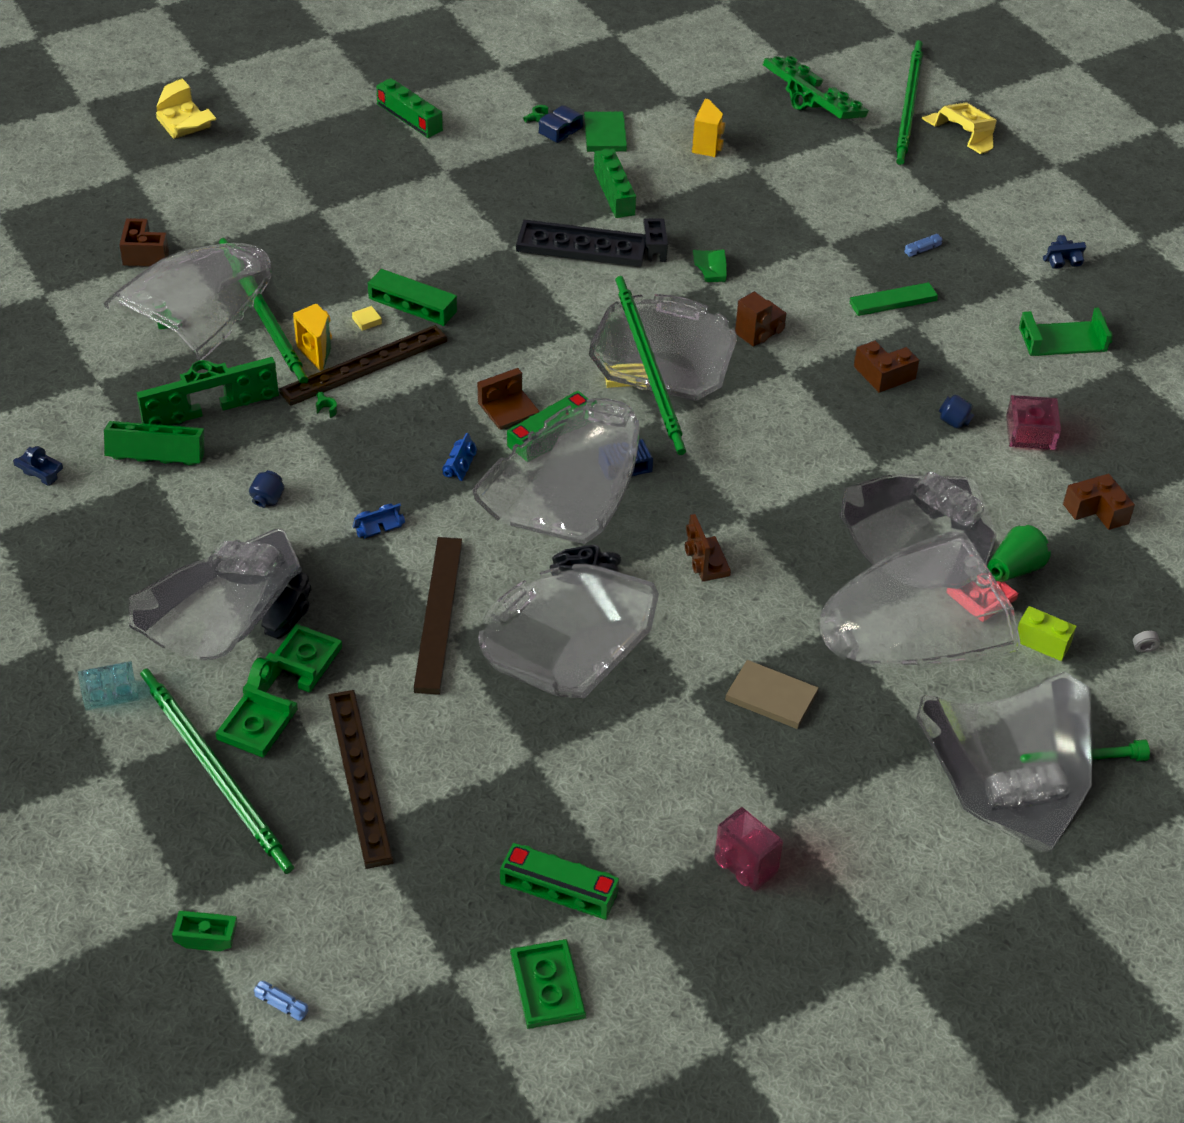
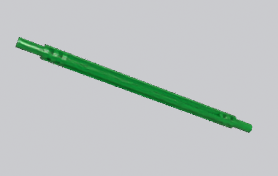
M921 41L915 42V48L911 54L896 147V163L898 165L904 164L905 154H907L923 57V43Z
M226 238L220 239L219 244L224 251L225 259L290 371L295 373L301 384L307 383L308 377L302 369L303 365L236 250L231 248Z
M618 276L615 279L619 290L618 296L668 436L673 440L677 454L684 455L686 448L682 440L683 433L631 291L627 288L623 276Z
M148 668L143 669L140 676L150 688V694L269 857L272 856L285 874L292 872L294 866L282 851L281 843L164 684L159 683Z

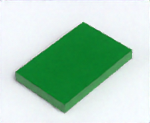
M584 112L587 152L601 151L603 149L627 152L623 112Z
M567 939L510 949L527 1029L586 1019V1012Z

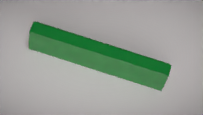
M928 282L850 297L849 303L857 316L934 302L937 301L938 295Z

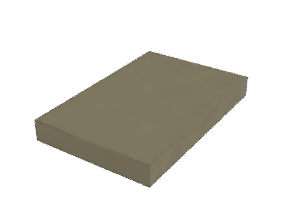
M746 660L728 690L725 700L798 729L818 694L819 688Z

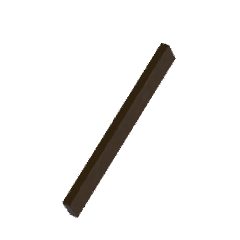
M433 325L308 376L307 383L301 384L298 380L279 388V393L290 406L317 396L319 392L324 393L447 342V336L436 325Z
M437 538L414 681V693L440 695L462 550V538Z
M355 690L328 694L365 869L393 864Z

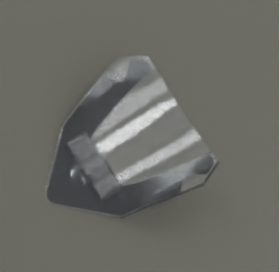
M928 472L925 475H885L847 487L844 491L839 515L848 527L861 553L874 567L889 578L918 589L933 590L946 588L958 590L985 576L997 534L975 481L968 477L940 476L934 472Z
M274 529L246 542H240V540L222 541L210 557L182 566L129 597V628L143 634L167 650L192 659L214 660L226 656L234 649L238 642L244 640L285 589L289 581L302 571L286 532L283 529Z
M1062 672L1025 692L992 702L965 704L947 701L936 696H922L916 719L947 774L963 809L984 823L1037 852H1050L1056 846L1092 787L1091 689L1066 672ZM1023 754L1031 756L1028 760L1021 759Z

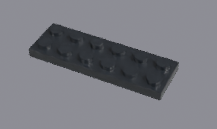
M525 219L523 220L516 243V252L637 267L642 266L646 249L645 234Z

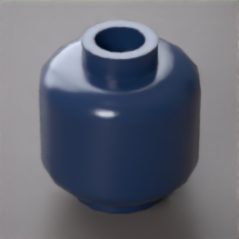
M959 395L947 396L938 411L941 413L940 419L954 428H960L963 424L968 426L974 416L971 413L972 403Z
M269 470L258 473L249 487V495L253 498L252 502L262 508L266 505H276L285 489L281 476Z

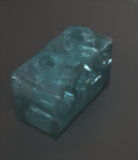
M132 661L78 671L85 711L139 700Z

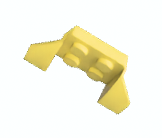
M184 79L166 85L156 106L157 119L173 139L210 128L211 121L216 120L209 109L200 111L193 103L190 87Z
M969 103L947 105L939 110L938 113L922 117L924 121L934 127L947 121L961 124L964 130L972 132L967 146L979 154L993 149V132L997 120Z

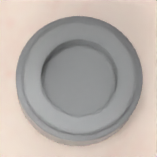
M1144 631L1134 636L1133 644L1136 651L1149 652L1159 647L1160 639L1157 632Z

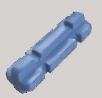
M939 234L931 235L930 237L907 244L904 251L908 256H914L917 252L922 253L933 247L940 246L942 244V237Z
M266 981L258 983L254 989L255 997L263 1001L267 999L268 1004L286 1014L290 1012V1016L296 1020H303L307 1015L308 1005L300 1000L294 1001L295 997L277 987L271 988L272 985Z

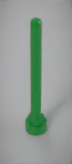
M1146 739L1134 740L1128 746L1090 749V760L1130 757V759H1136V761H1148L1150 758V748ZM1057 752L1023 754L1020 757V762L1025 765L1057 762Z

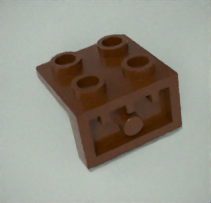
M519 368L477 382L478 404L498 429L502 430L518 424L530 416L539 413L537 407L522 390V372Z
M691 514L689 524L686 525L688 541L685 542V551L687 556L692 557L694 573H699L702 582L729 577L731 569L716 536L706 538L696 514Z

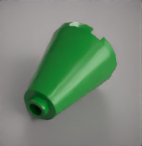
M1018 525L1012 528L988 563L987 569L990 576L998 582H1004L1042 569L1049 562L1051 550L1048 552L1047 544L1049 542L1047 537L1032 525Z

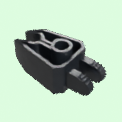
M588 545L565 549L552 557L554 564L550 565L549 568L553 578L570 585L595 587L601 583L602 578L617 576L619 571L617 566L621 562V557L618 553L601 552L597 545Z
M305 572L296 574L289 584L285 586L272 606L263 613L262 627L265 628L264 634L279 639L288 634L301 617L307 613L309 609L307 598L312 590L310 583H308L309 577Z

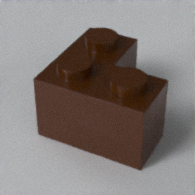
M126 218L119 244L123 266H166L169 256L166 232H150L148 219Z
M754 291L738 300L735 334L751 346H755L760 342L764 343L769 337L776 333L779 334L785 329L787 313Z
M872 341L856 348L854 367L879 393L916 379L919 359L907 347L887 353L876 341Z
M1110 474L1068 485L1063 505L1075 520L1096 514L1108 530L1128 525L1135 504Z

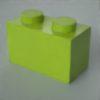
M1028 606L1019 621L1014 641L1062 661L1071 646L1076 625Z

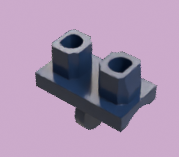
M1059 235L1057 241L1051 242V246H1048L1047 254L1043 256L1045 262H1050L1052 269L1064 267L1065 259H1069L1072 267L1081 266L1084 262L1083 252L1086 249L1085 242L1073 243L1072 240H1067L1065 235Z
M40 446L27 448L21 457L13 460L14 466L22 469L24 474L41 479V482L47 486L53 484L58 479L57 473L63 469L62 463L47 456L45 450Z

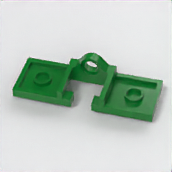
M774 56L773 58L764 59V67L788 82L785 90L790 93L791 104L795 109L824 107L840 119L867 117L869 110L863 107L860 101L850 98L848 93L840 91L835 87L828 88V91L825 93L816 89L815 87L822 85L823 79L810 71V67L797 62L795 57ZM800 95L803 97L802 105L799 104Z
M273 357L227 368L225 363L215 364L206 360L196 361L187 373L180 374L181 381L136 392L142 423L156 425L178 424L202 417L200 404L191 405L190 394L223 385L224 396L219 397V401L223 411L279 396L276 364ZM199 370H208L205 373H197Z
M296 624L274 654L269 652L266 658L259 657L254 661L248 681L242 688L243 697L217 730L216 739L264 758L298 710L296 702L286 698L282 699L266 692L282 670L300 676L298 689L310 693L342 649V640Z

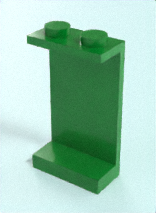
M1099 307L1094 308L1091 321L1036 324L1031 311L1022 312L1019 330L1030 356L1107 352L1109 344L1112 343L1113 339L1112 332L1106 325V318L1102 316Z

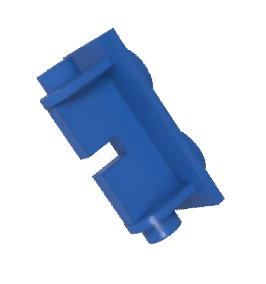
M468 433L465 434L463 439L454 443V447L449 455L450 458L447 459L442 468L444 476L451 477L452 475H457L460 481L463 480L477 451L476 445Z
M386 504L377 511L359 513L354 518L352 526L356 528L358 537H364L365 539L380 534V524L383 525L385 532L401 527L405 523L403 514L399 515L401 504Z

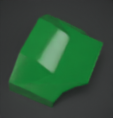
M693 250L694 264L703 272L705 282H726L725 250Z
M179 911L172 933L173 942L189 949L218 952L229 949L233 943L237 916Z

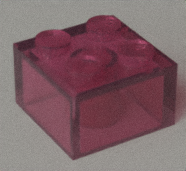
M1011 395L1006 414L1009 447L1056 450L1061 432L1057 398Z
M741 806L718 825L714 857L719 866L724 869L728 868L736 875L737 880L743 886L748 885L752 890L756 891L778 873L783 840Z

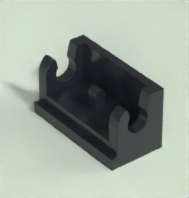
M643 218L649 261L653 260V254L659 253L660 262H667L668 240L665 219Z

